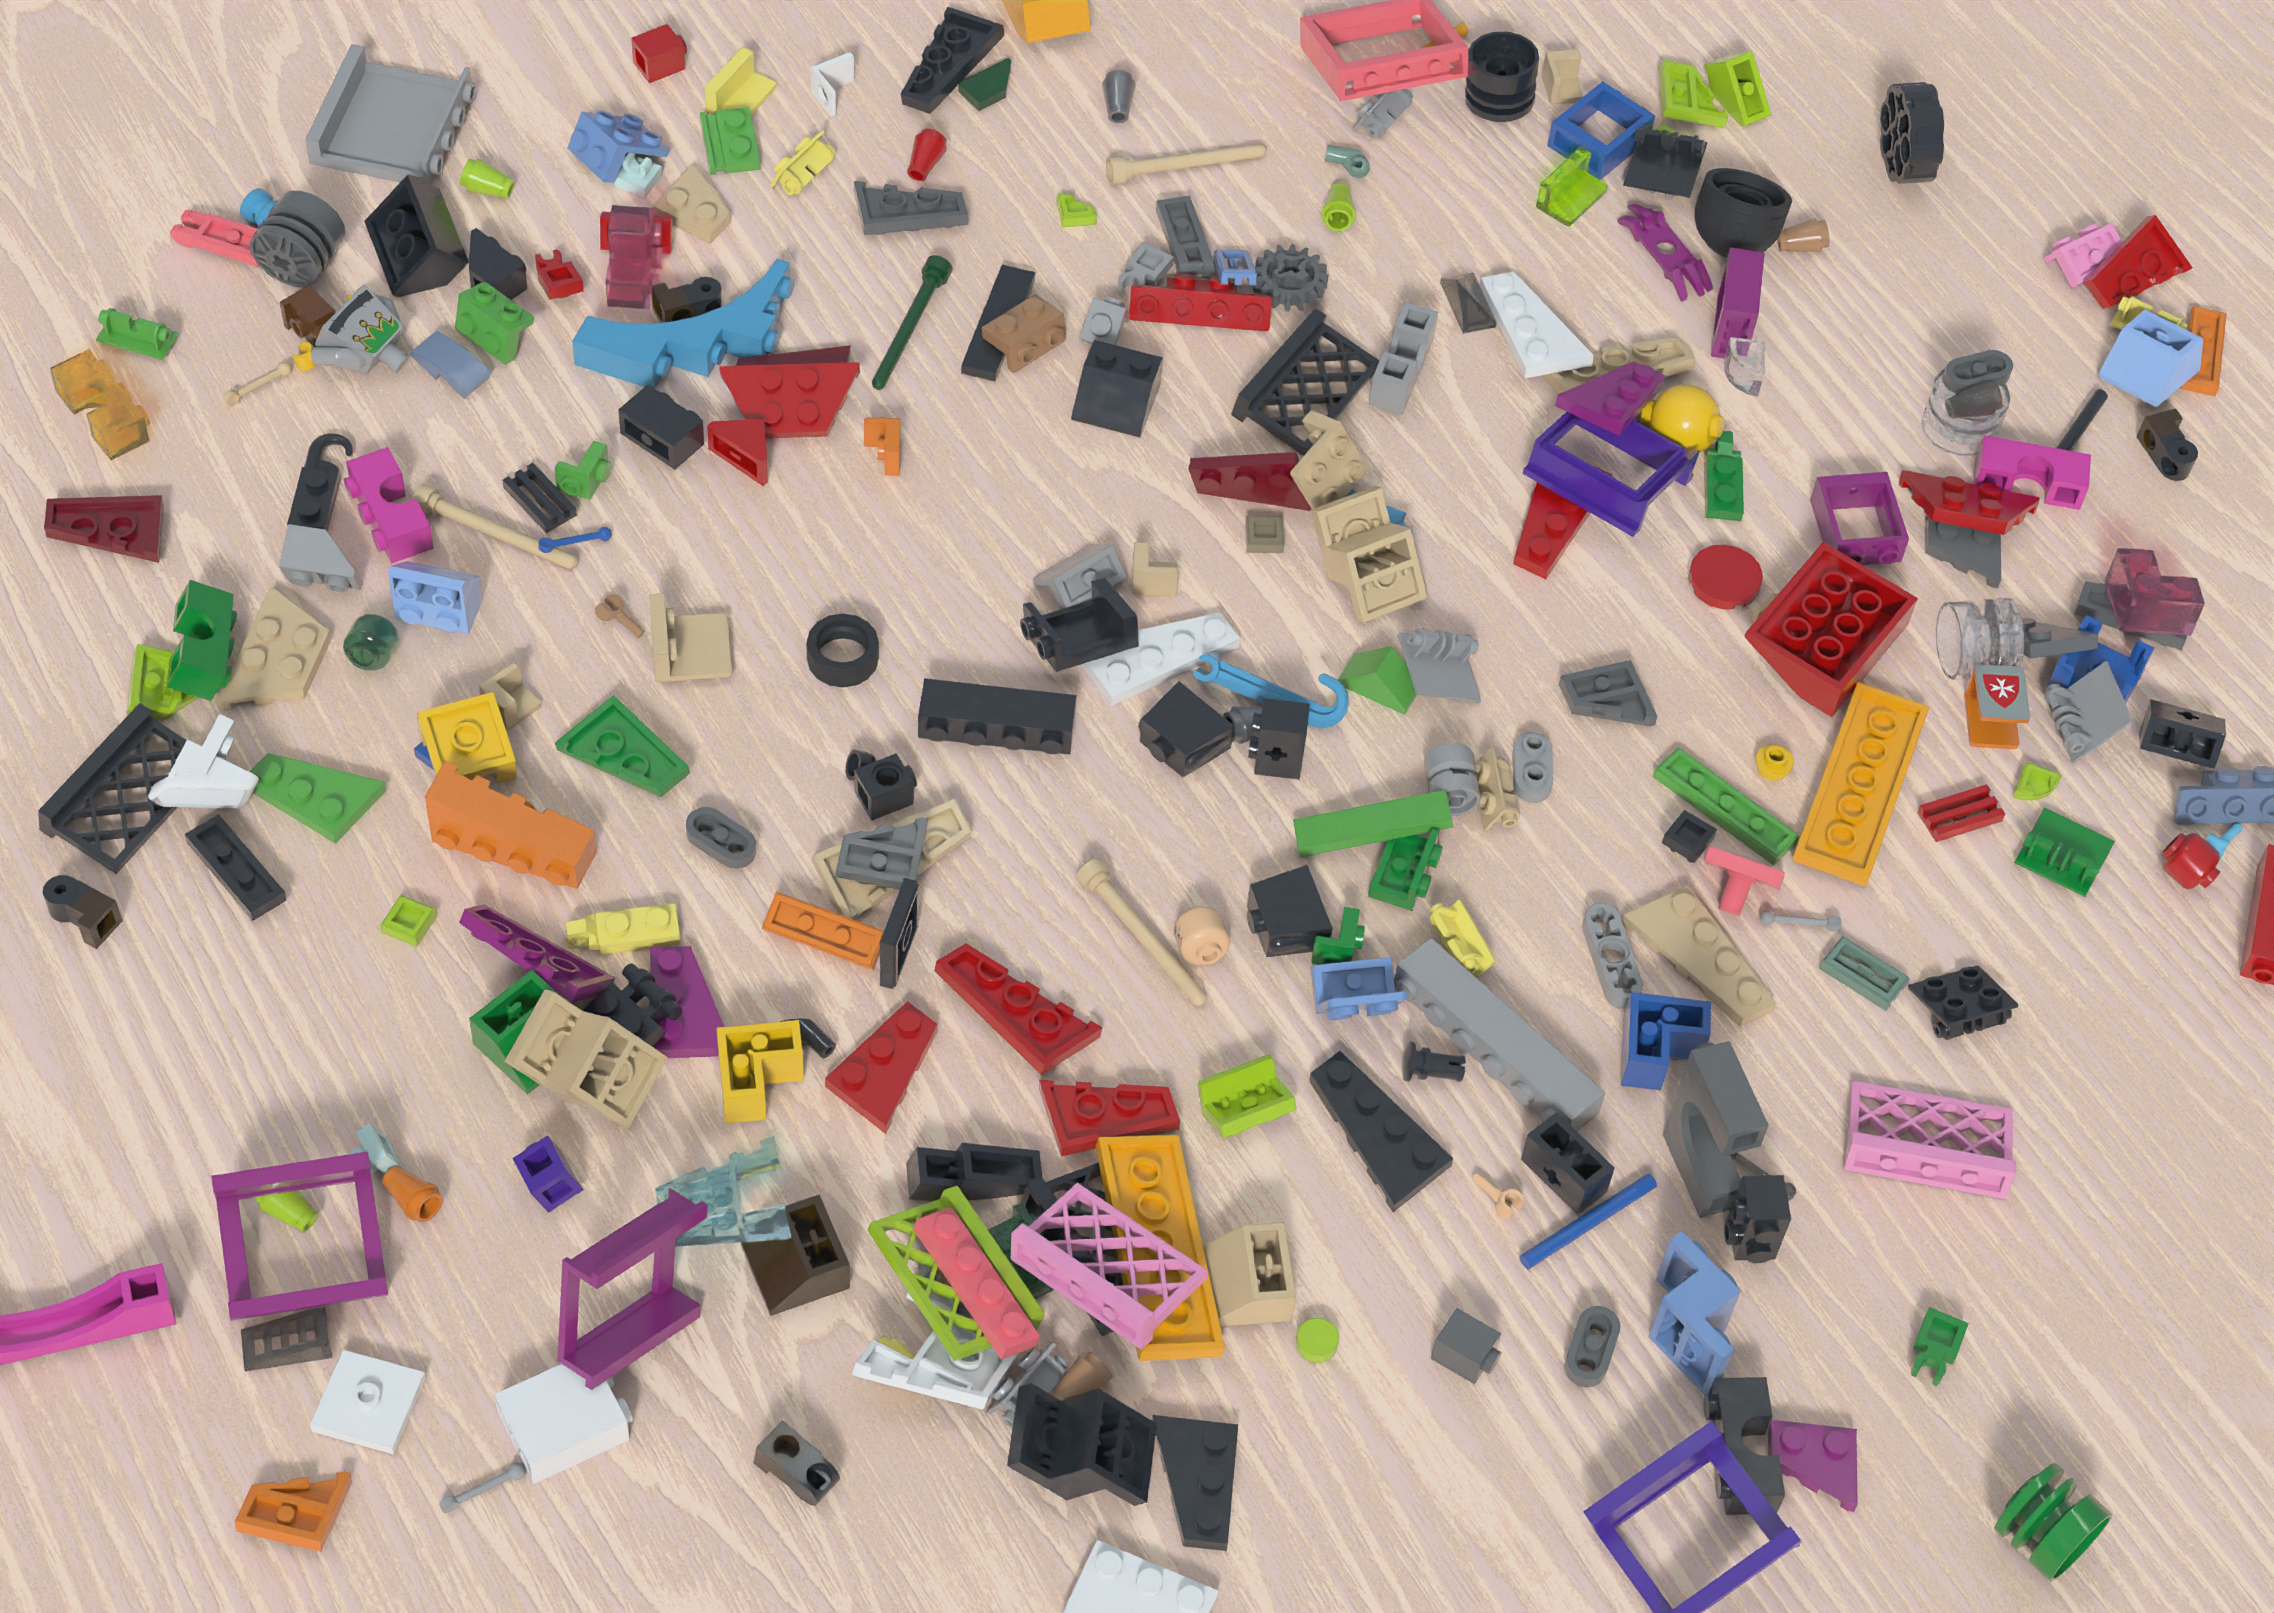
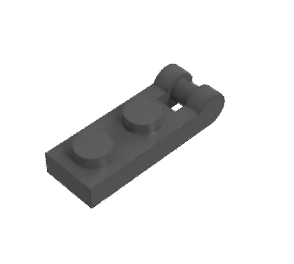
M1184 196L1157 200L1156 213L1171 255L1174 256L1176 274H1201L1202 277L1214 276V261L1191 197ZM1197 257L1198 260L1189 262L1188 258Z

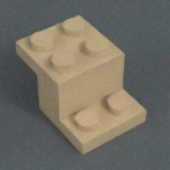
M1373 486L1311 510L1328 579L1348 586L1357 621L1365 623L1428 598L1411 529L1390 523L1381 487Z
M544 990L504 1062L562 1100L589 1107L617 1126L629 1130L668 1057L611 1018L583 1012L554 991Z

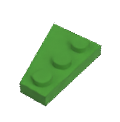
M267 753L249 771L259 778L253 794L334 843H337L386 792L384 781Z

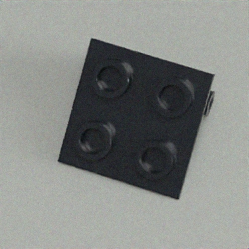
M1644 126L1643 129L1637 128L1635 134V142L1637 144L1623 186L1690 198L1707 142L1700 140L1697 135L1692 137L1680 134L1679 137V132H1674L1673 136H1670L1669 130H1664L1663 134H1660L1659 130L1649 129L1648 126Z
M1979 965L1964 967L1959 971L1938 977H1928L1923 981L1908 985V989L1938 1018V1022L1933 1024L1934 1034L1937 1038H1944L1945 1040L1964 1035V1032L1966 1034L1974 1033L1975 1029L1982 1031L1989 1027L2003 1025L2007 1019L2012 1017L2011 1009L2018 1007V1003Z

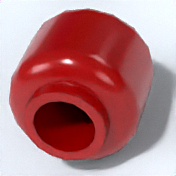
M2183 833L2178 834L2161 853V856L2164 858L2162 863L2164 872L2188 890L2194 889L2199 884L2203 888H2207L2221 872L2216 868L2220 861V853L2197 833H2190L2186 836Z

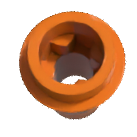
M400 1166L390 1168L383 1176L382 1185L391 1193L410 1220L426 1222L439 1212L443 1198L439 1194V1189L436 1185L406 1172Z

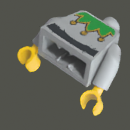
M364 284L357 289L353 296L348 295V301L322 326L315 342L317 347L312 348L310 343L302 342L299 345L302 355L293 354L292 356L297 368L302 371L310 370L316 365H327L358 370L365 374L369 373L379 361L397 373L409 359V356L395 345L403 331V325L394 302L390 298L375 295Z

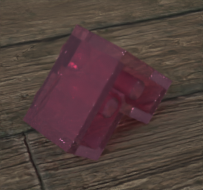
M612 205L608 226L610 257L605 281L608 307L650 309L652 286L660 284V276L656 274V269L663 268L664 259L663 248L657 247V245L661 244L662 223H656L655 208Z
M2117 548L2106 575L2105 583L2119 631L2191 636L2205 605L2198 579L2185 576L2161 575L2153 550Z

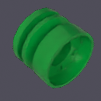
M2057 1463L2050 1464L2039 1474L2028 1479L2007 1502L2003 1514L1994 1526V1530L2001 1537L2009 1535L2018 1526L2021 1527L2011 1541V1546L2015 1549L2021 1548L2034 1539L2038 1544L2033 1550L2029 1562L2051 1582L2061 1576L2078 1560L2105 1529L2113 1516L2091 1494L2080 1499L2074 1505L2068 1500L2077 1486V1481L2073 1478L2067 1479L2055 1489L2054 1487L2064 1473V1470Z

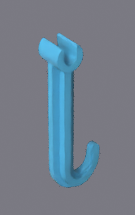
M1207 652L1199 656V659L1211 664V672L1201 667L1193 671L1194 676L1200 681H1212L1263 704V698L1310 703L1308 725L1313 727H1332L1342 721L1348 712L1350 702L1348 691L1339 680L1326 673L1319 675L1318 680L1336 693L1337 702L1332 707L1321 705L1223 661L1220 655L1214 652Z

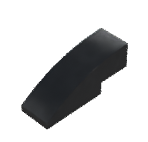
M961 1143L956 1151L917 1147L906 1163L909 1200L935 1201L940 1199L945 1189L954 1186L959 1187L968 1201L1016 1196L1024 1193L1028 1181L1042 1177L1040 1151L971 1143Z

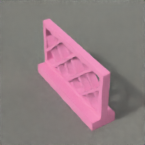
M1852 1080L1849 1093L1847 1150L1844 1156L1843 1170L2006 1199L2016 1174V1161L2013 1160V1109ZM1860 1096L1874 1098L1882 1106L1870 1111L1860 1101ZM1903 1104L1913 1105L1922 1113L1911 1119L1900 1106ZM1944 1111L1955 1113L1962 1121L1951 1126L1940 1113ZM1890 1113L1901 1125L1890 1130L1879 1118ZM1984 1118L2002 1121V1128L1991 1133L1980 1121ZM1930 1120L1942 1132L1931 1138L1919 1125ZM1869 1124L1881 1136L1859 1133L1858 1129ZM1970 1127L1982 1140L1971 1145L1960 1132ZM1909 1131L1921 1144L1904 1141L1898 1137ZM1950 1139L1962 1151L1942 1148L1939 1144ZM1990 1146L2001 1158L1982 1155L1979 1151Z
M1076 1183L1029 1227L1022 1223L1011 1233L1012 1261L1141 1350L1153 1339V1330L1187 1299L1208 1276V1270L1079 1183ZM1079 1200L1092 1209V1215L1068 1216V1208ZM1116 1225L1124 1231L1125 1236L1101 1238L1099 1226ZM1094 1227L1095 1239L1071 1240L1069 1228ZM1064 1228L1065 1240L1048 1241L1040 1234L1045 1229ZM1132 1248H1150L1157 1253V1260L1133 1261ZM1126 1249L1127 1261L1103 1262L1102 1250ZM1096 1250L1097 1263H1080L1072 1257V1251ZM1182 1270L1191 1277L1185 1282L1166 1283L1165 1271ZM1159 1271L1160 1284L1136 1285L1135 1272ZM1129 1272L1130 1285L1114 1286L1105 1280V1274ZM1162 1295L1163 1303L1152 1312L1138 1302V1296Z

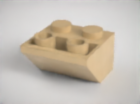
M1285 1222L1242 1225L1203 1246L1220 1327L1292 1321L1296 1292Z

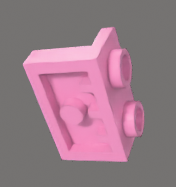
M2095 223L2078 232L2079 239L2073 241L2071 236H2068L2052 245L2054 251L2044 257L2046 264L2057 259L2071 288L2084 283L2095 269L2122 243L2112 223L2102 228H2098Z

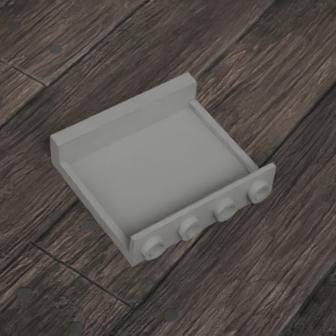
M351 44L305 138L309 164L401 182L407 175H410L428 184H432L435 175H440L442 171L443 157L446 151H451L453 147L454 133L457 127L463 125L466 106L468 103H472L475 98L476 84L471 81L470 67L464 68L459 80L368 63L366 61L365 47Z

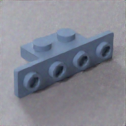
M2227 766L2219 767L2215 771L2202 772V786H2181L2178 788L2174 820L2177 824L2274 823V768L2257 766L2254 770H2238Z

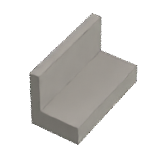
M1089 545L1033 580L1036 586H1050L1060 609H1064L1092 599L1091 581L1105 577L1114 586L1126 579L1127 576L1113 545Z

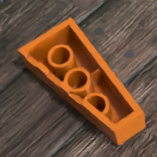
M446 760L444 761L425 795L432 842L447 850L456 849L471 854L484 862L493 861L508 866L521 874L530 873L545 878L550 883L558 886L567 885L578 889L597 853L595 830L548 808L541 813L535 810L534 806L527 801V798L514 792L511 797L502 795L489 788L491 781L478 775L473 780H470L456 773L457 765Z

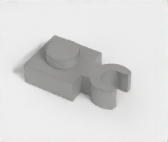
M1143 242L1126 262L1125 272L1120 275L1118 280V291L1122 292L1125 287L1134 284L1145 285L1147 283L1151 286H1157L1173 267L1174 256Z

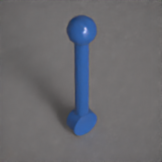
M602 527L598 532L556 540L541 538L538 543V549L543 553H549L554 547L596 539L608 541L612 537V531L608 527Z

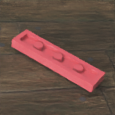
M950 1207L918 1218L913 1230L1000 1359L1002 1360L1036 1347L1040 1335L954 1209Z

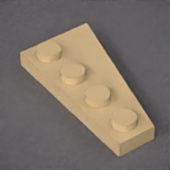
M955 799L892 823L893 828L914 824L917 818H928L917 876L971 837L972 831ZM842 843L813 854L812 863L840 915L856 920L898 890L835 877Z

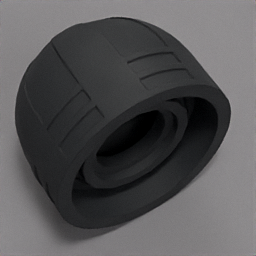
M1731 168L1712 169L1706 173L1695 206L1696 228L1707 246L1721 256L1728 257L1730 247L1763 253L1774 244L1781 234L1792 204V198L1781 186L1757 174Z

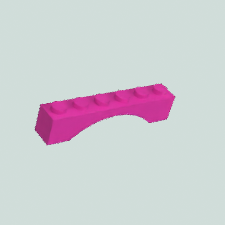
M160 1263L120 1272L94 1289L58 1304L31 1311L0 1315V1365L176 1325L170 1286L163 1264Z

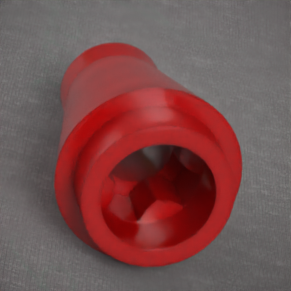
M926 128L915 136L910 165L907 169L908 176L913 180L925 181L930 171L946 153V138L940 132Z

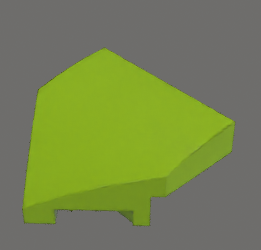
M142 644L136 645L133 652L126 714H130L141 703L153 711V718L168 719L199 698L167 687L169 661L174 652Z

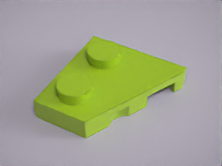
M1662 60L1658 69L1662 117L1724 128L1728 115L1725 111L1719 112L1712 101L1715 95L1709 86L1703 83L1702 76L1696 67Z

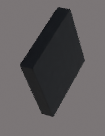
M904 878L880 941V986L894 989L898 983L918 929L919 884L918 881Z

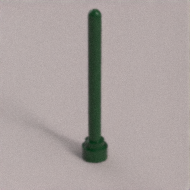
M937 255L927 258L921 270L923 283L872 379L874 389L882 390L886 386L935 289L947 283L953 268L945 258Z

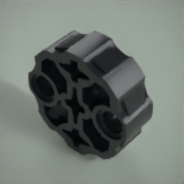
M1926 82L1892 84L1887 89V96L1882 103L1880 114V148L1888 178L1891 182L1897 181L1898 184L1932 182L1937 177V170L1942 163L1944 154L1943 132L1945 124L1943 108L1940 106L1938 91L1933 84H1926Z

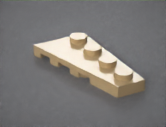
M1678 337L1633 343L1632 349L1626 350L1615 348V346L1603 347L1600 349L1599 354H1593L1592 366L1542 376L1560 394L1633 361L1648 365L1655 371L1669 377L1693 369L1695 356Z
M1689 885L1623 914V926L1630 932L1633 930L1637 931L1646 939V946L1657 955L1661 952L1676 965L1675 971L1686 980L1690 978L1704 989L1703 995L1740 1027L1774 1011L1776 1005L1774 999Z

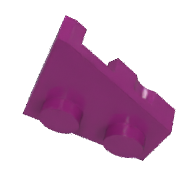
M1771 1419L1768 1426V1456L1779 1455L1782 1474L1795 1477L1800 1481L1801 1485L1815 1493L1819 1489L1843 1502L1841 1508L1854 1512L1858 1505L1857 1429Z

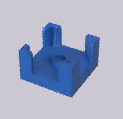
M2086 615L2078 630L2099 634L2102 622ZM2137 641L2130 657L2098 642V649L2062 654L2048 686L2060 684L2061 687L2067 689L2107 661L2126 704L2141 679L2155 647L2142 641Z

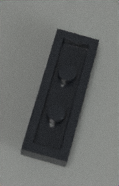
M219 814L185 833L187 844L252 921L287 901L285 891Z

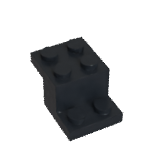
M1032 1383L1018 1387L1007 1466L1065 1500L1106 1489L1133 1506L1141 1505L1148 1501L1157 1423L1099 1388L1059 1400Z

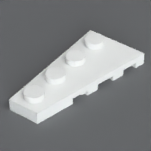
M1215 613L1138 630V647L1081 664V666L1108 703L1113 706L1206 663V661L1199 659V656L1204 653L1214 652L1222 656L1239 648L1240 637L1221 613Z

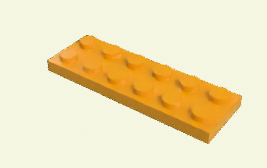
M1857 682L1792 861L1862 886H1867L1929 706Z
M1179 1135L1099 1137L1096 1144V1152L1107 1203L1208 1270ZM1116 1225L1112 1226L1114 1238L1125 1237L1122 1229ZM1132 1248L1133 1261L1157 1260V1253L1150 1248ZM1116 1249L1118 1261H1127L1126 1249ZM1182 1270L1165 1271L1166 1283L1185 1282L1191 1277ZM1159 1271L1135 1272L1136 1285L1160 1284ZM1129 1272L1121 1273L1123 1285H1130ZM1209 1273L1207 1279L1153 1330V1339L1142 1350L1136 1347L1139 1361L1222 1356L1225 1346ZM1162 1295L1138 1296V1302L1152 1312L1163 1303Z

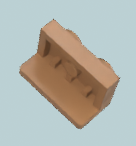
M1034 294L983 326V339L1006 354L1008 369L1015 373L1066 340L1064 313Z

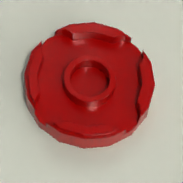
M1726 544L1712 545L1700 550L1692 559L1688 575L1689 585L1691 583L1694 588L1693 593L1699 600L1711 607L1724 610L1735 609V606L1742 604L1744 606L1751 604L1759 595L1763 579L1760 564L1751 554L1741 548Z

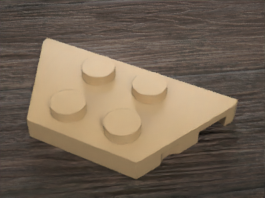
M269 588L232 666L229 682L224 689H221L216 700L218 709L223 711L231 710V704L253 700L255 706L271 704L277 700L292 701L305 699L331 642L330 630L278 590Z

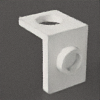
M850 52L811 67V93L830 117L836 115V92L834 89L854 81V56Z

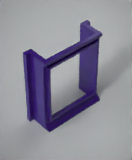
M1566 412L1535 440L1528 465L1523 469L1522 474L1634 537L1641 529L1649 505L1674 481L1686 486L1692 480L1694 475L1692 472L1700 450L1688 452L1683 447L1635 420L1618 436ZM1575 425H1578L1657 471L1637 490H1634L1555 444Z
M1712 1421L1583 1511L1598 1537L1653 1613H1703L1790 1550L1799 1547L1800 1543H1802L1792 1527L1785 1525L1726 1446L1722 1434ZM1711 1462L1768 1538L1769 1542L1672 1609L1615 1528L1701 1467Z

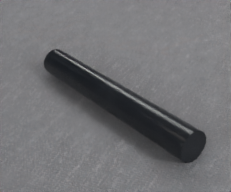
M2097 389L2056 448L2072 451L2107 400L2108 395L2104 390Z

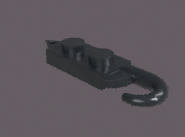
M328 433L319 436L311 443L305 465L301 469L287 526L288 524L325 529L328 532L340 484L339 468L335 464L321 459L324 449L335 444L344 447L346 456H352L353 446L345 436Z

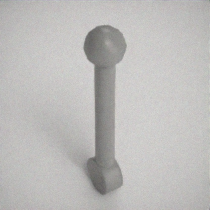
M1764 910L1760 914V921L1764 925H1771L1773 922L1826 927L1829 931H1839L1842 928L1841 919L1836 916L1828 917L1827 919L1775 915L1770 910Z
M513 1463L509 1471L457 1496H447L439 1502V1506L443 1513L452 1512L459 1504L510 1479H522L526 1474V1468L522 1463Z

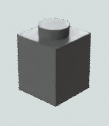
M1456 1308L1436 1338L1431 1359L1471 1383L1476 1384L1483 1371L1490 1374L1501 1357L1502 1352L1497 1350L1501 1333Z

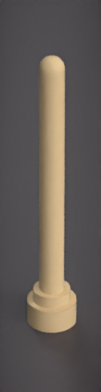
M1254 144L1130 161L1129 158L1124 159L1123 156L1108 157L1106 159V173L1110 185L1126 183L1127 179H1132V175L1261 158L1266 155L1267 149L1263 144Z
M423 483L417 488L412 500L416 499L426 517L430 514L433 516L440 514L567 569H573L577 566L578 560L573 554L556 547L549 553H543L538 549L539 540L445 501L444 496L439 494V490Z
M1099 858L1092 859L1084 864L1076 874V880L1085 891L1099 894L1195 1006L1204 1005L1207 1000L1206 994L1111 885L1110 870Z

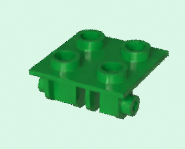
M2044 807L2032 831L2028 833L2014 863L2086 897L2115 841Z

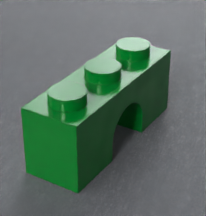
M189 580L175 606L173 631L184 636L169 661L168 688L212 701L218 689H224L227 686L232 672V667L227 666V660L234 647V639L230 638V632L237 618V611L232 610L234 594Z

